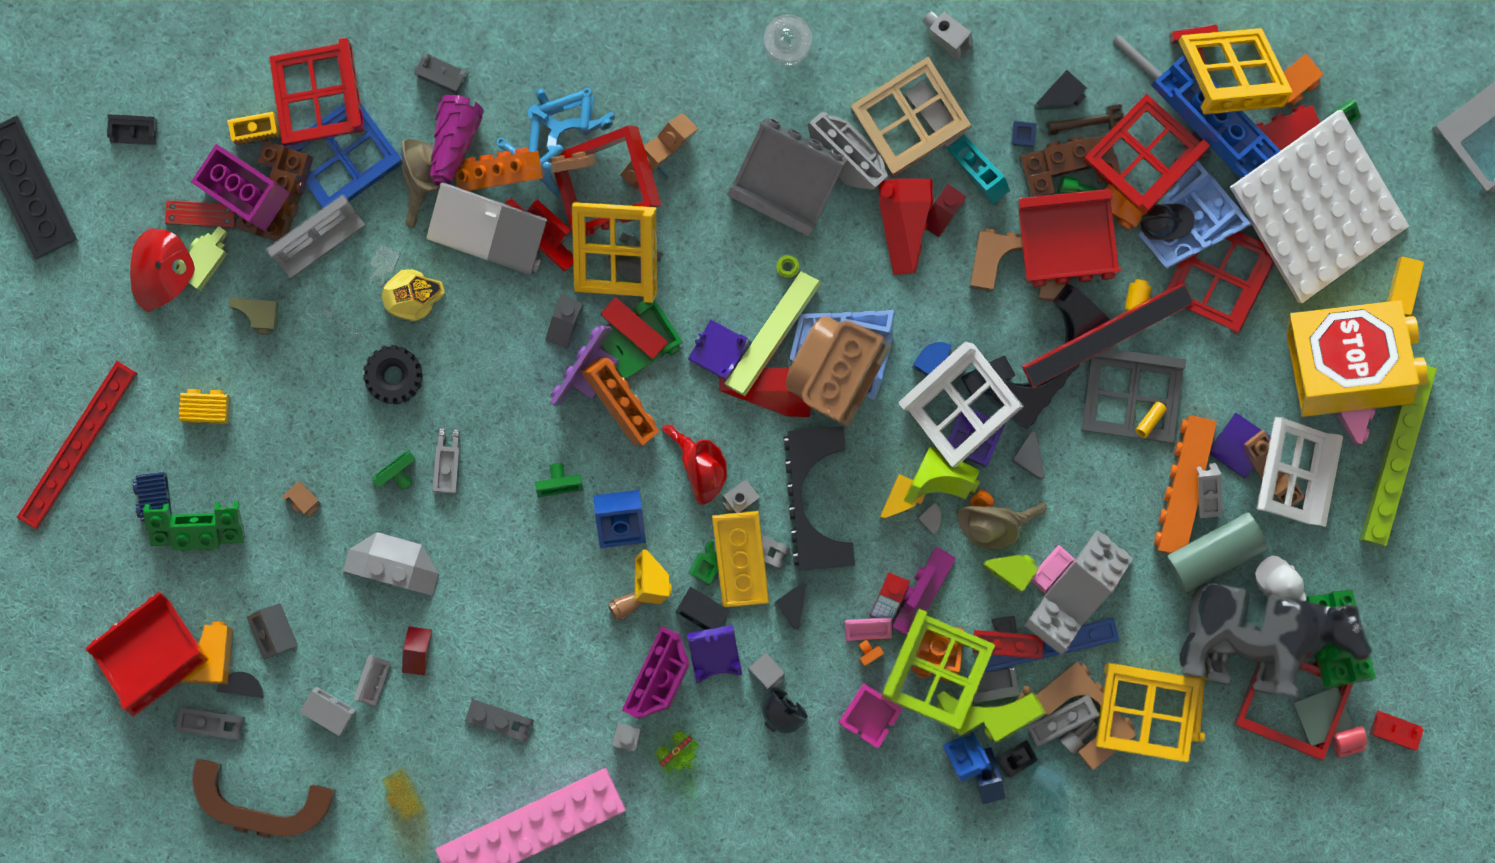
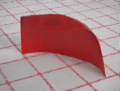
M150 228L138 237L133 246L130 262L131 291L137 304L146 312L157 309L177 297L193 276L195 271L194 262L179 237L166 230ZM175 260H182L186 264V270L183 274H177L173 271L172 264ZM158 261H160L161 264L160 269H156L155 264Z

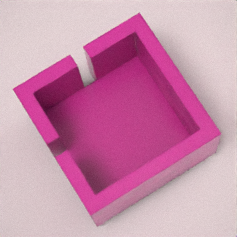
M862 683L838 723L854 734L860 731V738L879 748L889 732L885 728L886 724L892 727L903 708L881 698L882 695Z

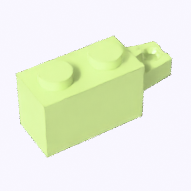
M220 226L216 228L212 235L207 233L205 236H201L200 239L196 238L189 247L191 250L189 254L194 262L195 271L188 283L199 291L203 289L227 256V253L222 250L225 246L222 241L228 232ZM179 260L175 268L177 270L175 273L183 274L185 272L186 264L182 260Z

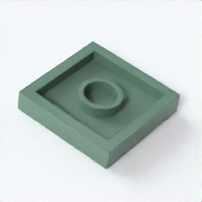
M1338 687L1324 690L1292 703L1307 742L1312 746L1325 740L1341 699ZM1345 706L1334 734L1354 729Z

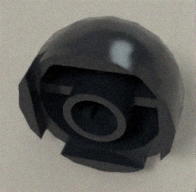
M773 688L763 701L762 715L766 720L764 724L772 732L777 730L780 733H792L807 721L808 714L798 702L795 705L785 696L788 693L779 688Z

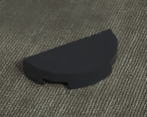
M233 672L229 674L228 685L219 684L216 691L264 698L263 688L259 680L246 672Z

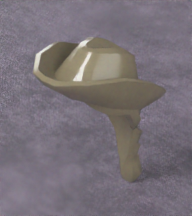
M415 139L403 140L401 146L402 171L405 184L410 191L408 214L405 222L407 227L414 228L417 223V215L426 194L431 191H437L440 188L434 185L433 180L430 179L433 146Z
M1045 502L1040 503L1024 512H1013L1008 508L989 506H966L958 510V522L964 535L975 546L988 550L1004 549L1017 541L1020 534L1019 527L1026 525L1028 521H1031L1037 515L1044 514L1047 505Z

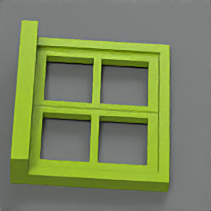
M919 609L881 698L959 731L995 645L927 616L926 611ZM926 629L951 640L940 667L915 656ZM955 642L979 652L968 679L944 669ZM911 665L936 675L925 702L900 692ZM940 677L964 687L954 714L929 705Z

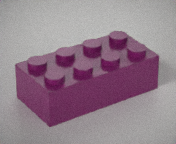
M215 144L191 183L263 231H266L290 194L289 191L218 144Z

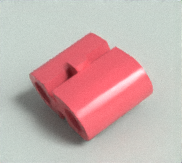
M1362 726L1334 734L1333 747L1338 759L1366 750L1367 737Z

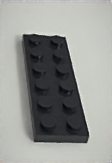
M19 116L0 123V188L33 257L37 260L78 240Z

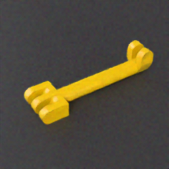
M1208 666L1206 679L1188 675V677L1200 679L1191 742H1204L1205 733L1201 732L1204 683L1210 671Z

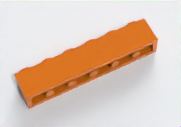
M1193 415L1187 416L1186 420L1182 419L1179 433H1183L1182 440L1176 443L1174 455L1178 457L1176 465L1172 464L1169 472V478H1172L1171 487H1166L1164 500L1167 501L1166 509H1161L1158 522L1162 523L1160 532L1156 531L1153 545L1157 546L1156 551L1171 554L1189 544L1198 505L1197 467L1200 466L1202 470L1206 471L1217 421Z

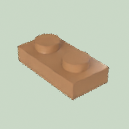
M584 151L574 153L572 158L565 159L564 155L552 157L550 162L551 173L593 165L596 163L595 155H586Z

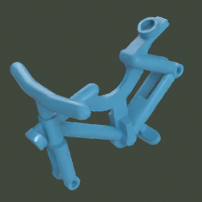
M584 88L583 91L549 102L544 90L539 89L535 95L540 104H534L528 109V117L532 121L529 152L538 151L540 124L542 123L551 130L547 141L549 152L540 159L543 178L539 180L556 196H561L558 185L555 184L551 176L550 162L552 157L559 156L563 152V146L557 145L559 136L565 130L571 128L579 129L584 136H587L598 128L601 130L609 129L613 125L612 120L616 119L613 112H610L598 120L591 121L594 96L589 88ZM582 105L580 118L566 119L559 122L551 116ZM504 138L497 139L496 143L501 152L510 151L511 155L515 154L514 150L516 148L505 141Z

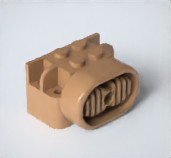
M823 316L813 325L794 359L787 375L786 388L788 391L802 397L804 402L814 410L849 428L892 346L884 337L852 321L847 320L840 323L828 316Z

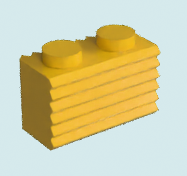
M274 112L228 120L230 137L236 146H239V144L243 146L244 143L252 144L253 141L256 143L257 141H266V139L270 141L271 138H280L278 120Z
M187 389V393H180L179 421L186 423L228 424L230 396L224 395L222 390H210V394H201V390Z

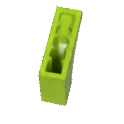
M930 446L904 501L912 505L918 497L933 492L948 493L966 500L970 492L975 493L980 483L977 480L980 470L964 462H961L956 468L951 467L942 453Z

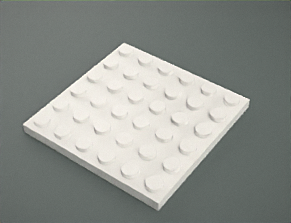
M1342 110L1333 113L1230 186V189L1298 303L1305 302L1409 227Z

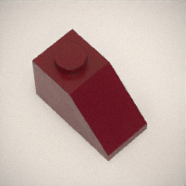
M947 184L933 204L932 209L928 212L926 230L939 238L964 203L966 196Z

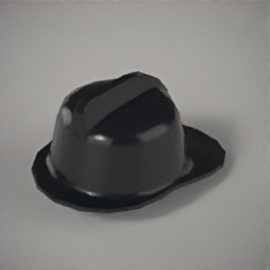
M1156 204L1146 215L1142 216L1141 229L1144 235L1151 240L1179 239L1191 232L1194 227L1195 218L1191 209L1183 204Z

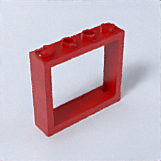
M625 126L566 149L560 154L564 155L565 159L572 158L574 153L584 151L586 155H591L626 141L644 200L631 206L654 208L662 206L638 126ZM569 171L554 172L573 234L572 205L574 202H578ZM597 218L586 222V237L595 235V231L598 229H602V231L609 230L610 218ZM615 219V223L620 221L621 223H627L633 220Z
M1258 662L1233 725L1316 759L1324 760L1353 684L1340 687L1341 699L1325 740L1315 747L1245 718L1255 693L1253 688L1261 665ZM1306 662L1300 665V670L1322 678L1317 662H1314L1313 665Z

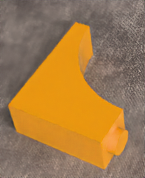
M213 621L212 625H204L199 645L209 660L180 682L228 685L233 629L226 626L225 622Z

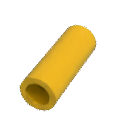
M1155 402L1135 429L1136 433L1143 438H1147L1167 411L1166 406L1161 402Z

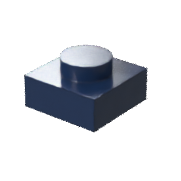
M1014 121L1011 145L1034 147L1037 123Z

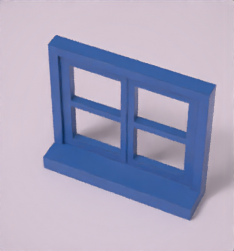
M345 103L322 119L323 126L339 123L347 118ZM362 104L364 128L368 133L344 150L334 137L326 138L325 140L336 155L312 173L309 171L305 184L322 208H325L341 195H344L347 201L350 202L403 164L398 153ZM317 123L310 128L318 127ZM371 137L385 157L360 174L346 154ZM313 141L284 147L299 152ZM340 159L354 179L329 197L315 176Z

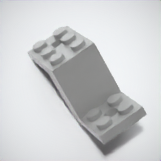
M1096 530L1078 557L1045 594L1025 626L1062 655L1080 627L1114 590L1133 558L1124 549L1114 544L1108 536Z

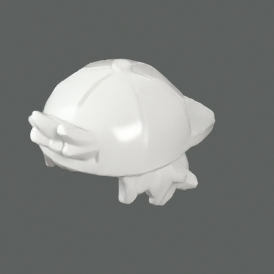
M1270 556L1259 564L1255 572L1258 589L1263 591V595L1267 596L1268 599L1270 594L1285 599L1306 601L1303 579L1293 565L1290 566L1286 560H1282L1278 556Z

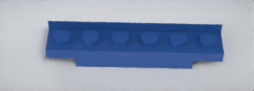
M1185 54L1152 83L1151 86L1202 139L1210 144L1214 152L1240 179L1280 152V149L1243 111L1203 114L1200 107L1205 97ZM1212 80V82H1213L1215 88H1216V89H1217V88H1220V87Z

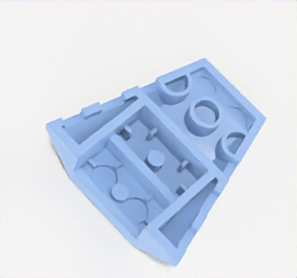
M1197 161L1182 176L1173 191L1168 193L1163 203L1183 204L1191 209L1195 218L1194 227L1191 232L1183 238L1151 240L1144 235L1142 230L1139 236L1168 269L1248 227L1251 223L1216 179Z
M895 310L801 314L790 360L794 361L809 331L817 320L823 316H828L840 323L847 320L852 321L884 337L891 345ZM889 353L866 394V397L875 400L883 382Z

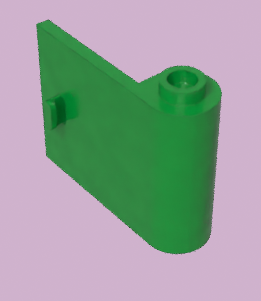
M655 299L653 303L644 302L643 300L631 310L668 342L653 360L611 324L607 325L612 330L601 346L607 353L619 360L616 364V369L624 379L629 378L667 353L672 356L682 349L680 347L683 343Z

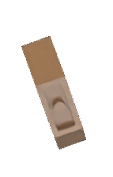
M1264 430L1244 444V454L1261 481H1263L1270 439ZM1280 471L1277 474L1273 496L1279 503L1284 504L1289 476ZM1296 482L1291 503L1292 507L1305 498Z

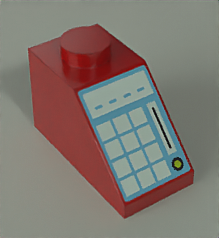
M888 572L870 616L874 618L889 617L893 621L910 581Z

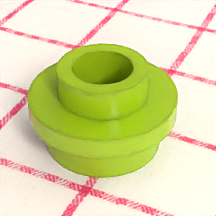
M791 255L782 256L776 264L778 274L783 278L794 277L799 271L798 260ZM785 263L792 265L790 271L784 270L783 265Z

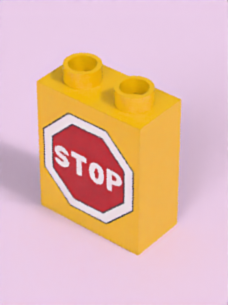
M1401 300L1290 313L1286 336L1302 417L1413 404L1418 386L1427 385L1428 373L1425 359L1423 357L1414 358L1411 344H1418L1419 341L1417 320L1415 316L1405 317Z

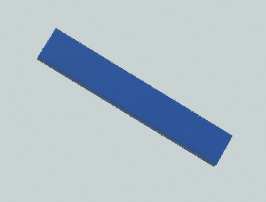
M1114 618L1082 625L1063 654L1119 641ZM1045 641L1043 642L1042 659L1060 655ZM991 655L984 673L1040 659Z

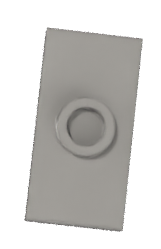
M368 655L353 699L376 706L391 662Z

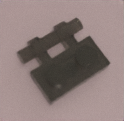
M624 232L620 236L619 241L625 243L626 246L641 247L638 237L634 235L629 236ZM657 251V261L660 262L664 254ZM611 255L609 256L608 260L606 261V263H605V265H604L606 268H608V269H610V270H611ZM616 255V273L634 283H641V259L636 256Z

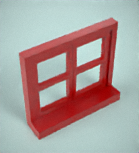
M348 38L338 39L339 44L269 56L283 146L365 132L352 44ZM338 57L342 85L317 89L313 62ZM308 63L312 90L287 94L283 67ZM343 94L347 121L323 126L319 98ZM314 99L318 127L293 131L289 104Z
M1146 94L1085 156L1084 161L1143 215H1146L1206 153L1210 144L1204 139L1201 142L1198 141ZM1146 111L1165 128L1147 148L1127 132ZM1168 132L1188 148L1169 169L1150 152ZM1120 138L1139 154L1121 175L1102 159L1103 155ZM1142 159L1147 161L1162 175L1143 196L1124 179Z
M1238 231L1225 238L1232 242L1220 268L1197 259L1198 253L1179 263L1166 289L1168 290L1181 282L1184 283L1192 266L1215 276L1203 302L1192 299L1193 304L1184 309L1230 329V332L1239 336L1274 265L1273 259L1261 241ZM1236 245L1260 255L1247 281L1224 271ZM1219 279L1243 289L1230 316L1207 305Z

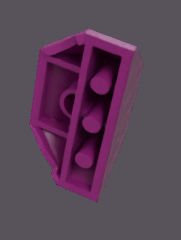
M661 626L621 711L641 719L670 708L690 666L678 633Z

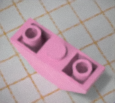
M1376 408L1338 412V418L1354 445L1358 446L1363 441H1367L1370 431L1367 428L1368 421L1373 419Z

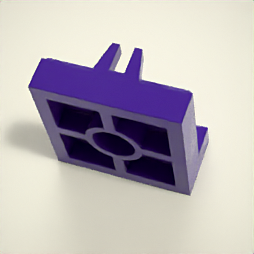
M710 320L704 332L699 333V340H695L696 346L688 360L726 381L752 342L747 337L739 335Z
M973 410L983 424L991 418ZM963 412L958 415L948 438L949 443L954 449H957L976 431ZM1005 424L973 451L967 459L987 467Z
M733 625L687 634L696 683H701L703 680L716 674L742 675Z

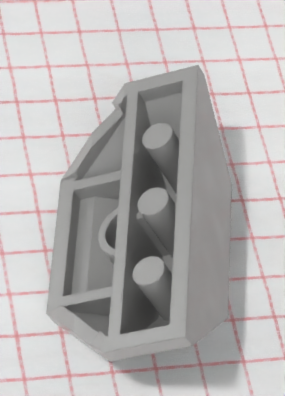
M821 112L809 122L807 126L811 139L818 140L823 144V147L829 150L835 149L844 155L843 157L847 158L839 176L847 186L873 190L888 177L881 154L848 121Z
M378 532L349 549L343 569L344 572L433 596L439 575L423 545Z

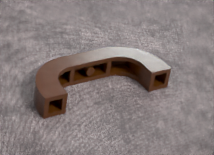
M196 759L192 782L194 793L200 806L212 818L221 823L234 826V830L238 832L248 833V829L257 831V836L270 838L271 835L293 836L301 834L320 823L328 813L333 802L335 789L312 784L310 785L305 805L293 816H280L236 806L227 802L219 791L218 779L222 764L204 759Z

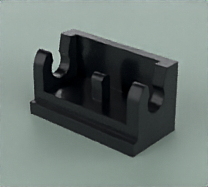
M108 114L107 138H109L110 143L156 145L158 120L153 116Z
M691 586L676 610L677 614L704 630L720 628L730 610Z

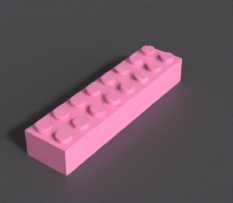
M606 767L435 850L441 863H517L626 811V808Z

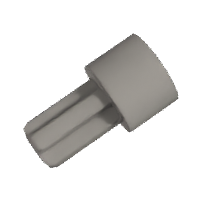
M1091 720L1077 727L1073 732H1067L1059 741L1074 755L1084 745L1082 741L1097 726Z

